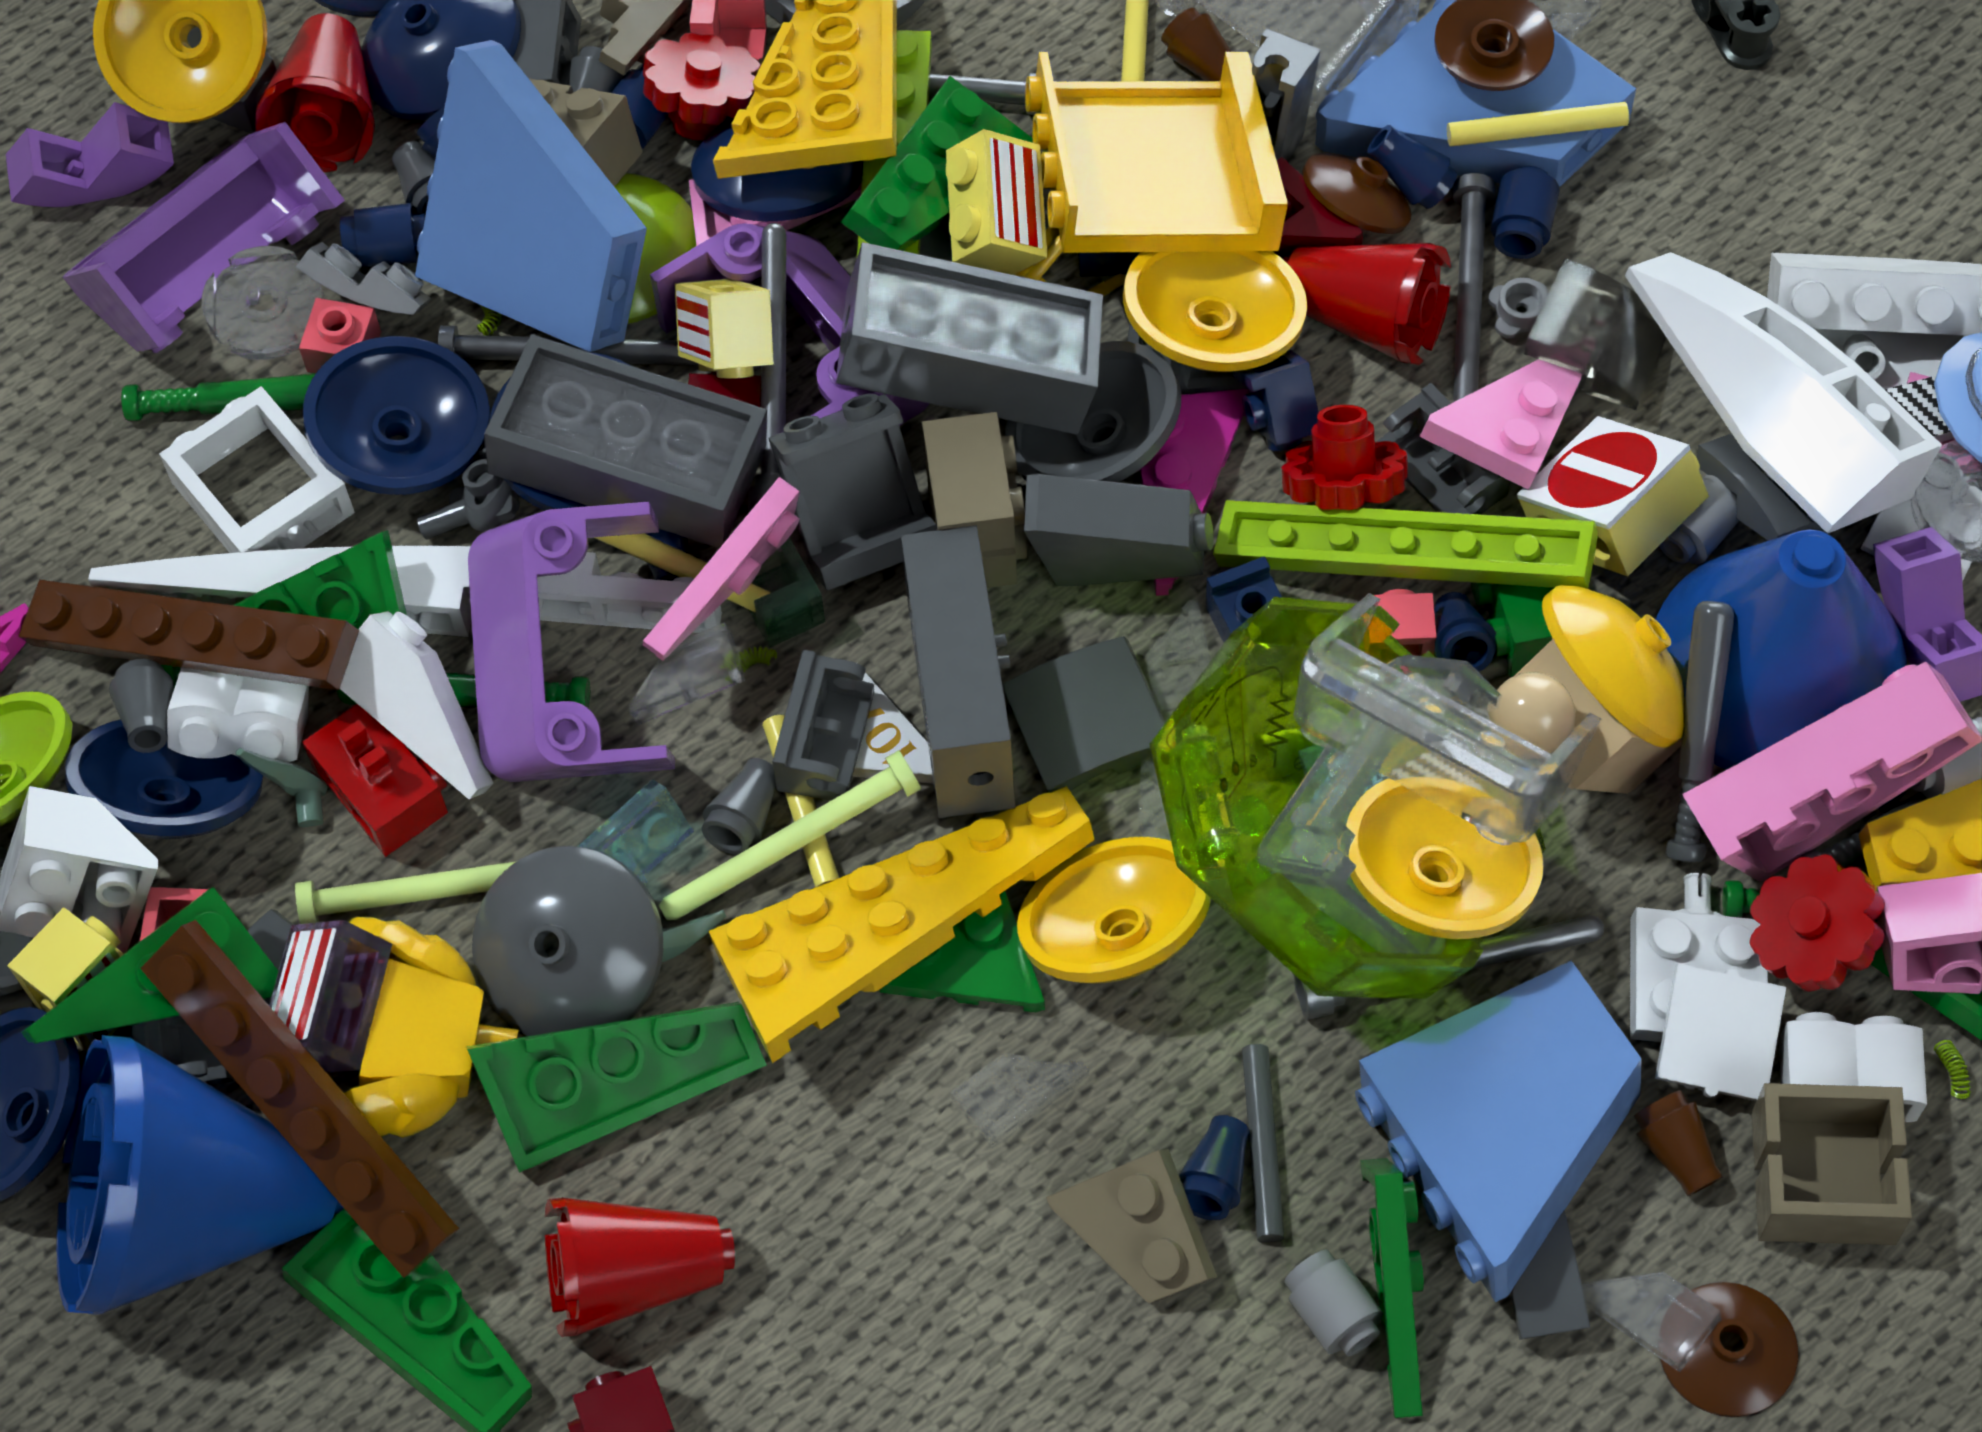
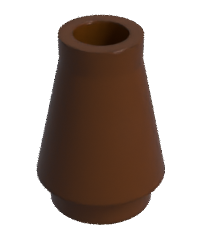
M1194 7L1188 8L1167 26L1161 36V41L1168 47L1166 51L1167 56L1205 81L1221 80L1225 52L1232 51L1208 13L1200 14Z
M1681 1090L1657 1100L1634 1115L1641 1129L1636 1135L1679 1182L1687 1197L1723 1178L1716 1165L1696 1102L1688 1103Z

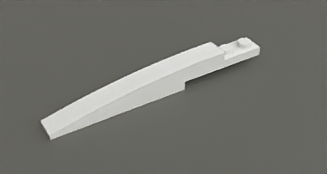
M392 546L407 616L418 623L427 634L468 637L471 625L468 553L471 546ZM351 547L238 552L91 568L88 580L92 587L234 605L277 582L294 576L310 568L312 565ZM587 552L583 561L574 570L562 575L537 577L540 620L653 629L694 578L680 577L673 581L644 579L637 574L629 572H618L611 576H603L600 573L596 553ZM721 606L692 633L718 635L722 615Z

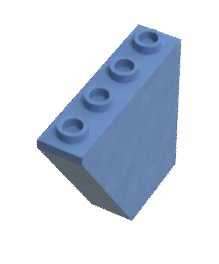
M1436 0L1432 10L1419 22L1411 21L1403 27L1397 35L1394 44L1380 57L1374 55L1367 59L1360 67L1355 79L1341 92L1335 90L1328 94L1316 112L1317 129L1315 145L1324 152L1357 158L1368 157L1375 160L1367 153L1368 146L1382 128L1391 125L1400 133L1449 157V166L1457 172V176L1479 173L1491 177L1495 183H1500L1501 178L1507 172L1524 166H1534L1546 171L1548 175L1557 181L1560 187L1624 126L1450 147L1447 140V123L1619 102L1627 103L1630 121L1636 88L1554 29L1552 58L1542 74L1532 82L1522 87L1505 91H1488L1468 86L1449 74L1436 54L1434 38L1437 23L1443 12L1456 1Z
M489 40L455 47L454 57L450 62L447 72L449 86L444 114L437 129L439 142L434 171L427 185L429 199L424 227L417 242L419 255L415 277L588 352L623 342L647 230L646 226L502 44Z
M1571 960L1359 1060L1361 1088L1355 1091V1096L1368 1124L1373 1128L1381 1125L1389 1137L1388 1149L1395 1166L1402 1172L1403 1177L1408 1178L1413 1175L1422 1188L1421 1200L1433 1225L1438 1230L1447 1227L1457 1243L1455 1245V1253L1467 1278L1472 1283L1481 1280L1493 1300L1497 1302L1508 1297L1554 1224L1566 1209L1640 1097L1641 1057Z

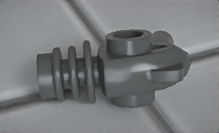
M485 443L483 449L479 451L476 460L463 473L462 481L465 486L458 487L451 492L449 505L417 518L420 532L426 540L468 523L473 529L485 532L515 517L520 506L518 494L503 478L488 474Z

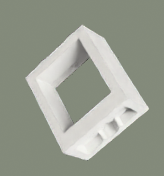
M262 386L246 397H240L231 401L220 414L196 430L181 434L173 441L170 447L159 453L171 483L229 553L302 549L355 513L345 483L322 465L313 453L304 435ZM269 429L311 478V481L240 527L197 475Z

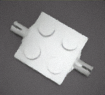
M1690 873L1683 877L1684 909L1671 911L1636 907L1631 916L1630 1039L1662 1041L1673 975L1677 963L1721 973L1734 968L1738 971L1739 977L1768 983L1767 970L1762 967L1759 955L1753 951L1749 942L1752 933L1760 924L1754 919L1729 917L1711 911L1712 877L1708 874L1703 873L1699 880V873ZM1684 1085L1686 1089L1694 1090V1087Z

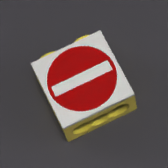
M1599 416L1535 476L1529 490L1522 488L1517 493L1526 517L1595 521L1598 539L1593 564L1625 576H1629L1709 495L1699 472V462L1692 453L1689 444Z

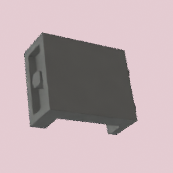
M864 394L854 397L842 405L843 410L822 418L818 416H805L795 419L784 426V432L768 438L781 478L800 491L795 515L800 518L797 527L810 567L827 591L903 562L901 535L937 530L936 523L925 511L899 428V424L903 423L900 409L885 394L881 396Z

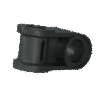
M1691 0L1700 20L1705 22L1722 57L1727 63L1735 68L1752 70L1764 66L1769 61L1773 50L1770 34L1777 29L1781 15L1779 6L1774 0Z

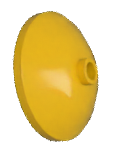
M98 0L93 22V42L96 58L104 78L112 90L127 105L157 120L172 123H193L207 120L223 113L236 104L250 89L257 78L265 57L267 22L261 0ZM198 27L202 38L199 45L191 48L187 37L193 28Z
M1273 251L1141 252L1128 269L1123 289V305L1127 318L1137 334L1148 345L1171 360L1188 367L1206 371H1241L1256 368L1276 360L1285 354L1298 340L1307 312L1306 294L1300 279L1293 269Z
M1559 585L1546 594L1542 601V611L1548 630L1571 669L1598 702L1628 730L1652 745L1667 748L1681 739L1684 728L1685 709L1682 679L1675 661L1667 650L1671 645V639L1661 624L1648 614L1642 618L1639 617L1632 609L1615 598L1584 587Z
M1412 772L1385 779L1368 789L1358 799L1349 814L1343 832L1342 849L1344 862L1354 885L1372 906L1389 919L1408 929L1429 936L1447 939H1472L1492 935L1506 929L1528 911L1537 895L1543 877L1541 847L1536 834L1524 816L1509 801L1495 791L1457 775L1439 772Z
M1120 838L1085 848L1042 876L1025 897L1017 921L1018 936L1023 950L1032 964L1042 972L1058 979L1077 983H1111L1129 979L1152 970L1179 952L1203 923L1211 902L1210 882L1207 875L1193 874L1192 876L1191 873L1206 874L1204 872L1205 868L1204 866L1202 868L1203 864H1201L1200 859L1192 851L1176 842L1161 838ZM1179 852H1182L1185 856V864L1180 860Z

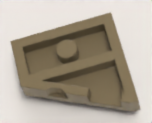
M1169 1149L1157 1150L1046 1197L1049 1207L1148 1304L1166 1299L1217 1278Z

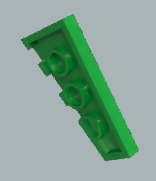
M949 76L897 146V156L887 159L841 223L869 244L903 251L937 228L940 222L950 215L948 180L945 172L947 149L983 129L1032 143L1033 138L980 99L973 91Z
M388 530L382 531L339 554L320 561L310 568L234 604V606L346 620L357 629L372 614L389 611L393 615L396 612L407 615ZM161 665L171 676L175 688L181 667Z

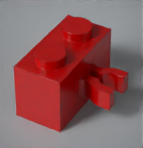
M358 704L302 741L313 769L385 857L448 813L441 791L447 787L445 779L421 758L416 760L404 743Z

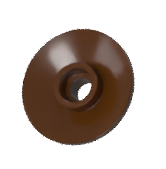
M1456 0L1440 16L1435 30L1434 44L1436 54L1443 67L1460 82L1481 90L1505 91L1522 87L1542 74L1552 58L1554 32L1544 12L1529 0Z
M1319 153L1311 156L1304 165L1302 175L1310 192L1322 205L1343 220L1359 228L1380 234L1400 233L1409 224L1412 214L1407 200L1388 179L1387 170L1377 161L1368 157L1353 159L1332 153Z
M1717 1282L1694 1288L1685 1293L1672 1305L1660 1329L1659 1356L1669 1382L1685 1400L1708 1413L1726 1417L1756 1414L1777 1402L1785 1394L1795 1376L1798 1364V1344L1793 1327L1785 1313L1775 1302L1751 1287L1737 1283ZM1725 1332H1733L1739 1335L1743 1340L1744 1349L1737 1352L1725 1349L1720 1342V1335Z

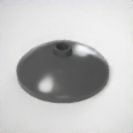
M1127 341L1100 343L1098 387L1078 434L1007 420L1005 436H1013L1017 472L1025 481H1027V475L1032 474L1109 482H1121L1150 462L1171 435L1181 409L1180 384L1168 361L1157 351L1145 345Z
M574 846L547 848L529 854L512 864L496 879L481 903L474 924L472 938L473 963L479 985L494 1011L511 1027L518 1029L519 1032L526 1036L630 1020L646 1003L658 979L663 957L662 924L655 902L646 886L631 869L619 860L589 848ZM551 932L556 934L559 939V949L552 957L547 955L543 946L545 937Z

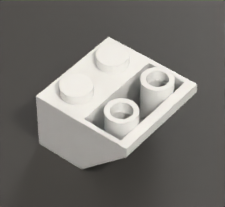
M29 786L1 870L0 931L34 938L65 907L84 923L90 916L99 919L121 941L116 948L121 952H127L156 875L158 859L96 798Z

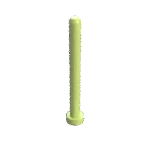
M898 750L885 758L889 765L888 768L664 897L659 907L667 921L680 919L903 789L907 797L921 790V786L901 752Z
M515 862L315 890L313 881L295 883V896L300 925L302 928L318 926V916L487 892L496 879Z

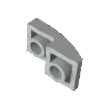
M321 242L309 248L296 265L297 269L331 291L372 308L414 315L422 310L432 299L420 290L424 285L423 281L415 277V273L404 265L395 262L391 267L383 261L372 267L365 276L358 271L362 266L361 262L348 250L335 243L328 247Z

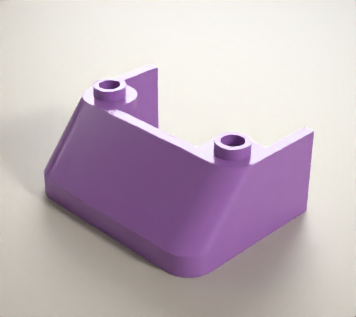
M286 122L243 136L229 145L82 259L62 278L89 308L137 352L151 349L155 354L170 345L183 333L177 324L185 317L184 312L269 244L286 238L293 245L303 239L319 225L314 217L317 213L336 208L345 200Z
M746 223L732 225L650 274L659 325L666 334L677 328L674 283L732 279L750 283L762 276V231L765 227ZM786 231V299L831 351L820 361L816 373L819 391L829 405L811 416L822 418L843 410L842 405L846 401L860 395H883V393L836 384L846 290L851 277L818 239L809 235ZM885 394L900 409L903 423L924 411L930 404Z
M650 502L550 509L487 530L472 543L468 553V572L480 755L486 768L499 779L508 782L675 769V757L666 745L602 750L599 722L586 706L572 701L545 703L537 577L562 575L578 567L587 553L588 538L658 533V519Z

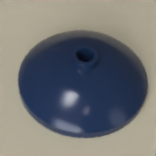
M390 0L373 20L361 48L370 97L383 111L397 118L416 121L428 120L445 106L449 86L447 72L450 62L454 57L455 47L493 40L502 44L510 56L514 57L521 32V19L516 2L514 0Z
M732 117L717 126L699 144L691 163L694 187L699 196L709 206L732 217L769 222L811 216L839 204L861 185L864 161L717 179L713 159L719 147H727L734 134L731 125L734 120Z
M387 336L365 340L353 344L332 356L312 378L303 404L305 435L313 453L322 465L336 477L352 486L370 492L389 495H406L428 491L458 477L476 460L479 451L483 449L485 443L484 433L490 422L488 395L482 381L473 368L457 354L441 345L423 339L404 336ZM396 435L406 437L403 440H391L389 438Z
M121 719L101 725L81 737L69 751L65 764V784L69 794L96 798L134 836L152 839H182L217 831L242 817L255 805L260 797L263 784V775L249 767L234 754L219 758H195L169 749L168 733L167 742L161 749L150 753L135 751L128 743L127 732Z
M18 1008L0 1015V1201L7 1199L32 1183L54 1159L71 1128L80 1097L81 1065L74 1037L34 1044L33 1042L29 1043L21 1033L47 1013L38 1008Z

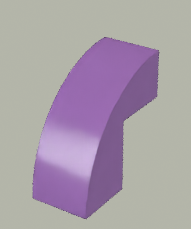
M114 102L81 142L27 128L6 153L11 202L40 207H68L124 196L145 187L159 178L174 164L168 122L148 117L130 106Z
M1932 527L1873 544L1876 570L1884 604L1893 616L1900 631L1909 664L1917 666L1924 662L1930 664L1944 676L1960 702L1981 696L1982 634L1965 619L1960 552Z

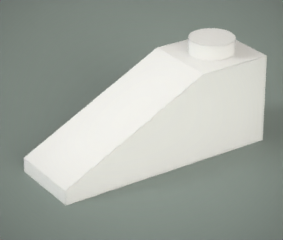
M387 611L370 615L358 629L359 633L340 689L466 798L472 799L484 794L493 785L492 778L481 759L479 748L437 652L423 641L427 636L425 630L413 619L401 612H396L393 615Z

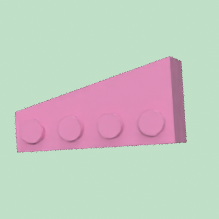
M1927 662L1918 666L1908 665L1889 675L1882 683V686L1838 708L1827 716L1682 795L1720 859L1761 882L1982 742V736L1942 674Z
M1982 873L1877 886V892L1885 902L1884 910L1877 918V924L1882 928L1885 935L1881 947L1893 990L1979 994L1982 991Z

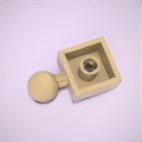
M1553 639L1515 676L1506 680L1497 689L1489 708L1491 729L1499 743L1510 752L1523 757L1549 755L1550 758L1547 760V765L1550 771L1563 785L1570 789L1576 788L1577 790L1628 794L1681 747L1682 742L1679 739L1672 746L1662 748L1644 741L1628 730L1584 686L1561 654Z

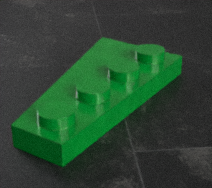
M739 1002L466 1046L519 1173L767 1066L743 1006Z
M345 1208L282 1267L285 1282L467 1432H499L532 1398V1385L485 1321L479 1319L463 1298L461 1288L447 1270L443 1271L435 1258L431 1256L416 1271L403 1278Z

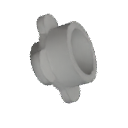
M1515 278L1508 281L1505 285L1494 287L1490 291L1488 301L1491 306L1496 308L1498 319L1495 324V330L1500 336L1514 338L1518 333L1528 331L1545 334L1553 328L1555 317L1547 311L1548 289L1544 284L1530 278ZM1519 306H1523L1527 309V311L1525 313H1520L1516 310V308Z

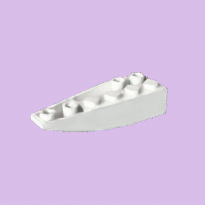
M1670 252L1628 268L1625 274L1626 279L1743 451L1827 534L1912 499L1942 444L1856 362L1812 327L1768 298L1715 270Z
M1771 253L1767 298L1816 330L1856 362L1883 389L1906 384L1910 372L1929 377L1936 376L1941 359L1948 350L1964 336L1982 332V264L1898 258Z

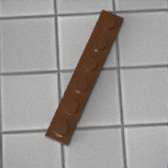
M39 579L18 637L35 647L126 660L149 659L160 665L339 690L359 630L346 620Z
M196 920L182 925L140 968L403 1278L416 1271L459 1230V1227Z

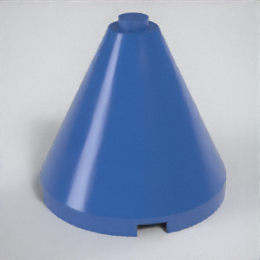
M1817 530L1798 531L1722 555L1694 569L1673 588L1656 617V620L1671 639V645L1667 650L1678 667L1682 679L1684 697H1686L1689 651L1695 607L1702 601H1719L1729 604L1734 610L1731 649L1714 759L1715 765L1726 770L1882 686V683L1889 675L1907 666L1904 643L1893 616L1838 541L1832 536Z
M102 1035V1040H93L81 1067V1090L76 1114L64 1144L62 1163L70 1164L67 1203H58L57 1275L60 1297L67 1312L101 1315L320 1230L332 1221L334 1214H338L344 1209L288 1141L266 1118L129 1037Z

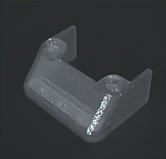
M1368 593L1310 644L1301 664L1294 708V719L1301 727L1303 736L1316 745L1340 750L1476 826L1477 831L1484 838L1493 843L1510 845L1513 842L1529 840L1559 806L1597 730L1601 718L1589 713L1552 754L1546 752L1358 649L1380 602V598Z

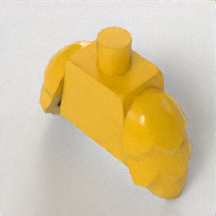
M354 917L341 929L344 938L362 955L386 953L374 1003H372L373 1007L371 1009L359 1075V1087L350 1089L344 1094L381 1137L391 1134L404 1138L431 1127L450 1111L457 1102V1098L468 1096L473 1062L466 1046L518 1038L519 1030L480 1024L484 991L476 986V981L467 962L446 940L438 935H423L400 920L383 921L373 917Z

